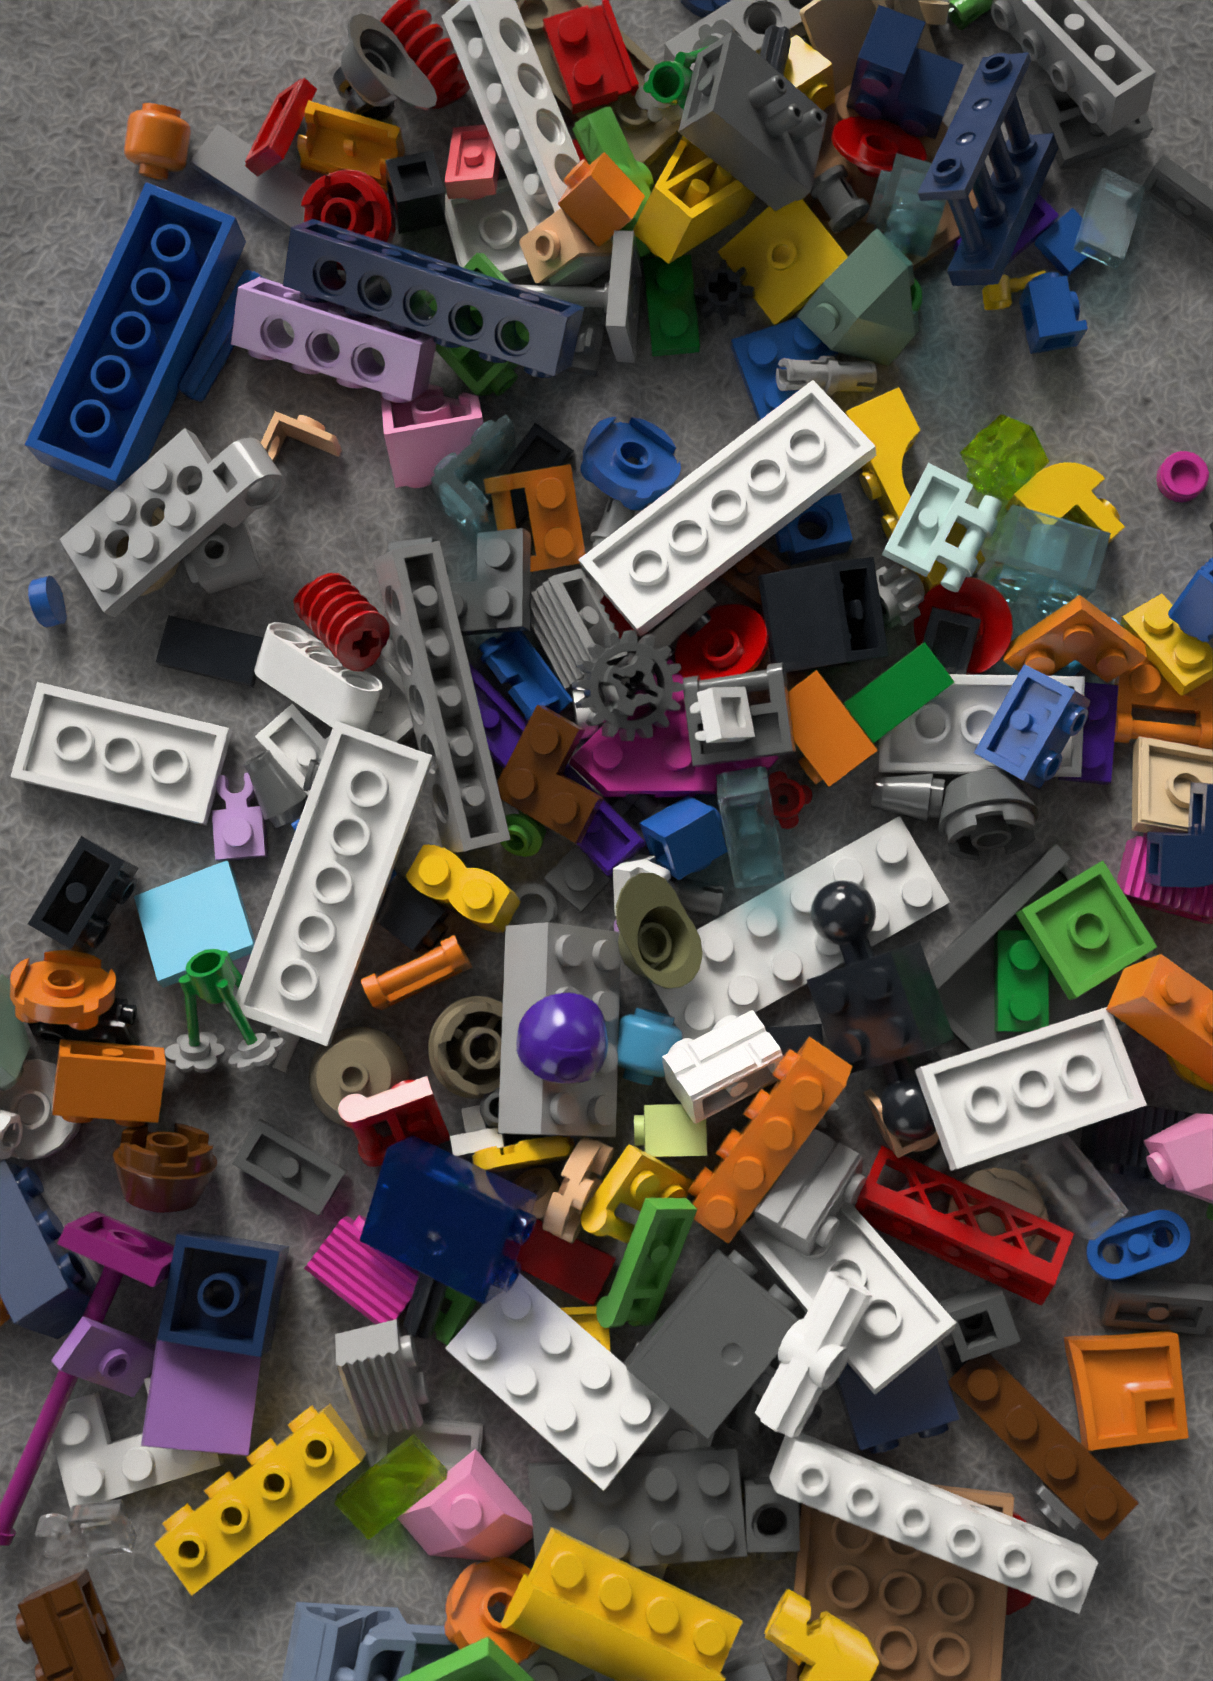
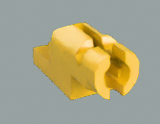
M789 1588L786 1589L769 1619L764 1632V1638L775 1644L798 1666H800L802 1661L806 1663L799 1676V1681H870L878 1666L879 1659L877 1651L869 1638L831 1615L828 1611L821 1612L819 1619L807 1623L811 1615L810 1601Z

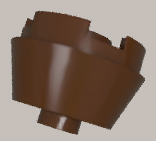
M145 1123L143 1126L128 1127L123 1130L120 1146L113 1152V1160L125 1201L137 1208L157 1213L178 1212L194 1207L198 1203L217 1166V1159L213 1155V1146L208 1145L209 1134L201 1129L175 1123L174 1132H148V1123Z

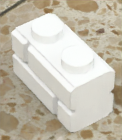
M749 1011L740 1017L731 1015L721 1019L716 1023L711 1032L695 1040L685 1038L676 1042L669 1049L668 1054L662 1056L668 1086L678 1101H681L683 1108L693 1123L697 1124L776 1082L778 1078L772 1074L783 1058V1054L770 1033L766 1032L764 1025L754 1011Z

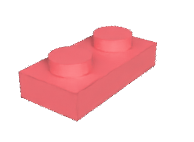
M486 125L454 127L444 182L448 199L465 198L477 200L488 195H496L500 159Z

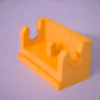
M308 100L304 111L305 122H307L306 135L298 134L297 137L301 168L325 175L339 170H358L372 177L382 187L383 191L387 192L385 160L404 156L405 153L401 128Z

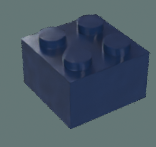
M193 1230L177 1234L157 1340L262 1357L272 1348L289 1246Z

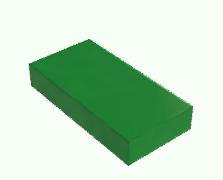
M924 642L843 704L871 741L875 743L955 683V681Z

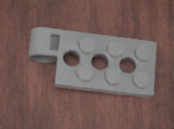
M184 428L59 540L102 611L116 617L223 523L236 528L256 509L266 507L274 502L284 491L286 481L259 440L255 438L240 439L229 445L212 460L197 436ZM202 472L203 479L200 488L195 493L189 495L188 484L190 479L195 474ZM165 504L164 519L160 524L153 527L151 521L153 512L158 506ZM129 536L127 552L122 557L117 558V544L123 537Z

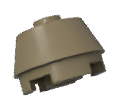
M472 996L454 1002L440 1014L430 1032L428 1054L432 1070L439 1082L458 1096L479 1099L483 1098L486 1093H490L495 1088L500 1087L503 1003L493 998Z
M369 1027L346 1028L334 1033L330 1045L325 1046L321 1044L315 1052L309 1068V1088L318 1109L331 1121L347 1127L339 1115L338 1108L340 1102L351 1094H360L369 1098L390 1090L401 1081L409 1080L408 1063L399 1045L385 1033ZM385 1120L376 1122V1123H374L373 1125H377V1124H379V1123H381V1122H383V1121H385Z

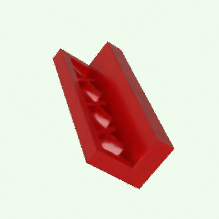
M882 1145L855 1204L857 1211L873 1228L1041 1306L1055 1286L1074 1235L1071 1231L904 1155L898 1158L891 1149ZM884 1165L904 1173L911 1188L895 1192L878 1184L877 1181ZM939 1190L953 1196L959 1210L947 1214L932 1209L926 1194ZM989 1212L1000 1217L1007 1233L993 1237L982 1232L974 1216ZM1037 1234L1057 1243L1051 1262L1049 1263L1030 1254L1023 1238Z

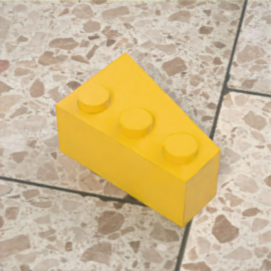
M682 136L677 148L654 186L633 231L635 236L654 255L661 257L669 264L744 216L756 195Z

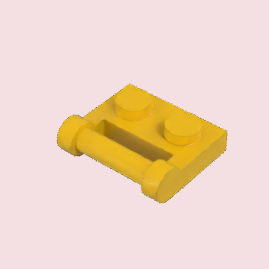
M628 1144L581 1214V1225L584 1230L596 1236L609 1235L628 1244L635 1225L615 1216L614 1211L620 1202L641 1211L645 1198H687L689 1195L688 1190L694 1181L684 1172Z

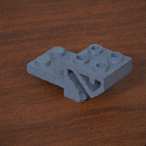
M296 1602L282 1681H398L399 1678L460 1649L448 1640L444 1626L407 1624L398 1608Z

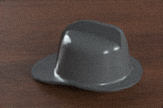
M361 13L352 16L347 25L350 41L341 56V69L351 87L365 102L373 106H388L399 99L414 108L424 110L433 108L437 101L434 87L408 56L396 35L384 23L372 16Z

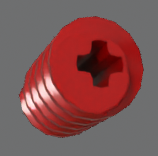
M399 0L388 9L380 22L384 23L396 35L408 56L434 87L437 101L431 109H440L450 105L471 89L457 53H453L455 49L450 38L441 39L443 28L437 23L430 24L432 15L426 9L419 10L420 0Z
M340 573L322 575L299 589L293 599L294 611L298 617L304 621L306 626L313 631L315 636L322 641L324 646L340 661L343 667L351 671L363 672L378 660L390 636V625L386 618L378 612L374 605L369 603L368 599L351 584L347 577Z

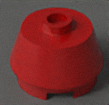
M346 169L321 176L308 188L301 202V207H305L304 222L315 219L389 244L394 239L396 217L393 207L382 187L372 177L361 171ZM337 262V269L345 270L343 266L339 262Z

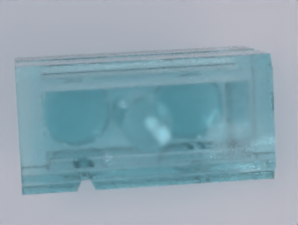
M759 766L716 775L717 797L735 888L742 889L778 883L785 880L782 852L766 767Z

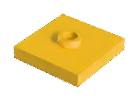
M803 199L795 200L777 211L770 206L767 207L718 251L719 255L723 260H726L727 265L733 272L736 273L742 267L746 268L748 275L742 284L754 287L755 296L753 298L774 325L789 320L804 307L821 284L848 258L847 254Z

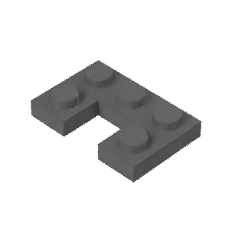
M524 528L477 533V581L450 584L462 636L530 630L531 533ZM431 537L388 542V552L393 549L436 542L437 540Z

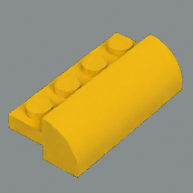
M551 1527L530 1574L524 1573L504 1615L501 1626L615 1681H725L724 1676L720 1672L743 1621L736 1615Z

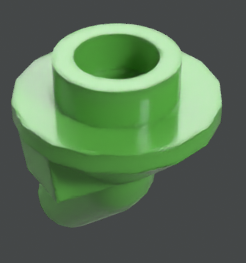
M520 810L518 814L505 815L510 840L500 842V844L507 851L517 856L528 857L536 854L543 844L546 834L545 826Z

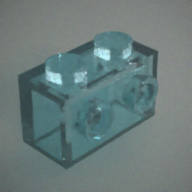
M896 154L891 172L881 170L866 222L876 224L874 231L878 229L903 254L911 253L927 257L942 217L946 200L920 201L917 193L932 163Z

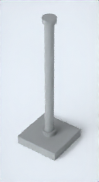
M614 231L610 281L605 283V288L518 285L582 307L604 308V312L607 313L606 329L616 361L636 363L644 271L634 231ZM339 274L346 281V274ZM381 280L384 292L391 296L392 290L389 282ZM426 291V302H432L435 299L434 296Z

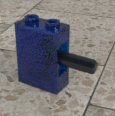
M414 1135L387 1148L359 1241L420 1272L406 1314L404 1328L407 1330V1334L413 1338L427 1339L434 1332L448 1286L483 1304H486L503 1291L508 1292L513 1287L521 1269V1263L516 1261L521 1245L527 1242L535 1227L536 1216L532 1214L537 1194Z

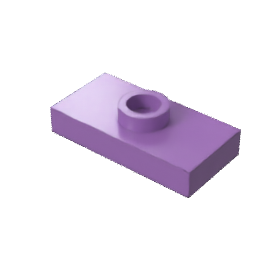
M83 1316L51 1361L60 1371L134 1397L144 1383V1379L152 1372L155 1345Z

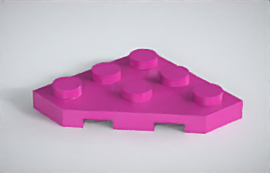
M670 659L666 662L668 665L675 664ZM679 671L672 675L673 682L683 684V677ZM654 674L653 677L656 685L658 686L656 674ZM682 690L673 692L671 698L681 706L679 711L666 710L664 712L670 724L666 728H659L651 724L653 737L641 738L636 731L633 741H621L619 729L613 737L602 736L601 727L571 757L569 765L604 797H625L627 794H654L655 797H686L688 795L695 797L696 794H723V797H744L776 763L779 757L776 755L702 767L693 766L684 693ZM647 706L636 707L633 715L628 716L627 720L641 717L650 708Z

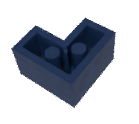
M878 5L857 58L846 107L854 109L860 116L866 119H882L896 124L909 135L916 137L927 136L936 139L956 89L963 64L918 48L925 26L924 21Z

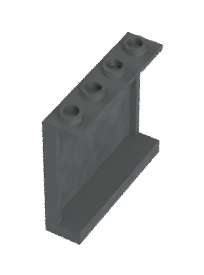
M1057 844L1046 849L928 965L952 1033L969 1051L1028 1033L994 1032V934L998 930L1026 931L1015 913L1077 876L1066 865L1071 858ZM1151 951L1127 967L1157 955ZM1049 969V1026L1107 1007L1124 969L1072 1000L1068 999ZM1113 1015L1123 1044L1126 1047L1140 1034Z

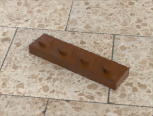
M991 1353L968 1360L949 1379V1386L1101 1541L1139 1504L1138 1500Z

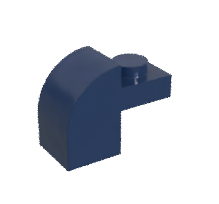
M1191 782L1188 833L1148 832L1146 883L1161 887L1190 888L1213 884V783Z

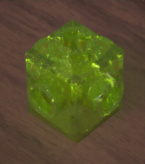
M1000 414L986 428L982 429L959 452L968 469L966 473L967 480L973 484V488L983 495L991 493L1006 501H1009L1014 493L1049 463L1033 426Z

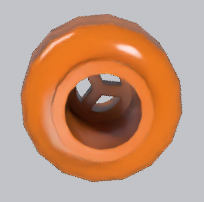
M143 103L142 110L134 111L129 115L124 153L130 162L139 165V175L158 180H168L169 172H178L186 167L191 129L189 124L180 118L181 111L160 104Z

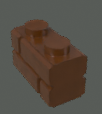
M87 1569L29 1594L17 1605L20 1611L16 1615L18 1633L25 1644L32 1643L39 1661L35 1665L37 1681H114L125 1669Z

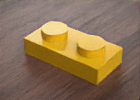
M1160 594L1122 616L1120 624L1145 643L1147 659L1172 687L1183 696L1213 678V648L1207 642H1202L1198 638L1183 632L1179 625L1169 618L1168 611L1173 605L1163 594Z

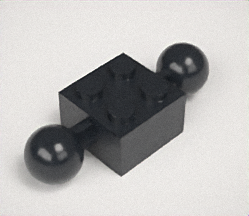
M847 880L831 882L821 888L815 895L811 904V921L816 932L824 940L839 945L846 966L807 979L830 1049L834 1054L852 1066L850 1074L881 1065L888 1083L880 1098L882 1119L890 1133L902 1140L920 1141L926 1139L936 1132V1128L910 1056L954 1039L921 943L918 941L874 956L867 936L876 920V906L872 896L863 886Z

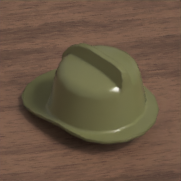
M639 873L628 879L620 890L616 904V923L620 932L618 938L619 954L624 964L632 972L648 978L653 984L665 989L681 988L691 982L700 969L703 956L701 938L674 889L666 879L655 873Z

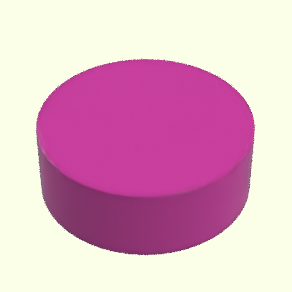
M1179 451L1168 456L1160 465L1156 475L1157 485L1161 493L1166 498L1175 502H1188L1196 498L1205 489L1209 479L1206 463L1201 457L1188 451Z

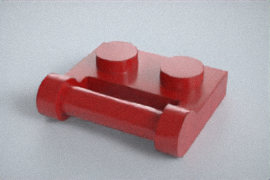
M427 1076L418 1080L401 1081L390 1090L369 1098L360 1094L348 1095L340 1102L338 1108L343 1123L353 1129L359 1142L357 1149L361 1160L370 1167L387 1164L450 1140L446 1123ZM386 1119L393 1135L383 1137L377 1134L373 1124Z

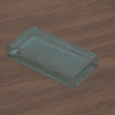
M1102 168L1095 178L1073 250L1117 269L1125 259L1146 187Z

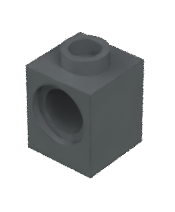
M742 1477L743 1517L747 1552H756V1558L761 1560H782L787 1558V1552H800L799 1502L776 1493L769 1477ZM775 1507L784 1512L782 1524L775 1530L761 1529L757 1525L759 1514L766 1508Z

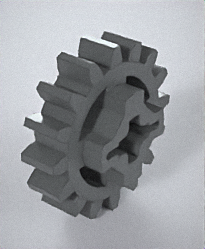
M635 630L624 631L621 642L615 633L607 634L604 636L605 649L598 644H591L587 647V650L593 658L592 661L577 662L576 667L585 673L584 680L572 682V688L584 690L585 697L575 703L576 708H589L592 713L585 722L588 726L604 723L602 736L613 737L619 729L621 741H633L636 731L641 738L653 737L651 724L659 728H666L670 724L664 715L666 710L679 711L681 706L671 698L673 692L684 690V684L673 682L672 675L682 668L680 664L668 665L665 659L671 652L669 646L660 647L656 650L653 649L655 636L651 634L644 635L637 643ZM621 652H630L628 657H624L620 666L616 667L606 664L613 656ZM652 668L656 674L658 686L656 685L653 674L651 672ZM630 677L629 684L635 687V691L642 694L626 695L627 688L621 684V681L615 678ZM598 686L602 689L606 700L605 704L601 701ZM647 706L650 708L641 717L627 720L628 716L633 715L636 707Z

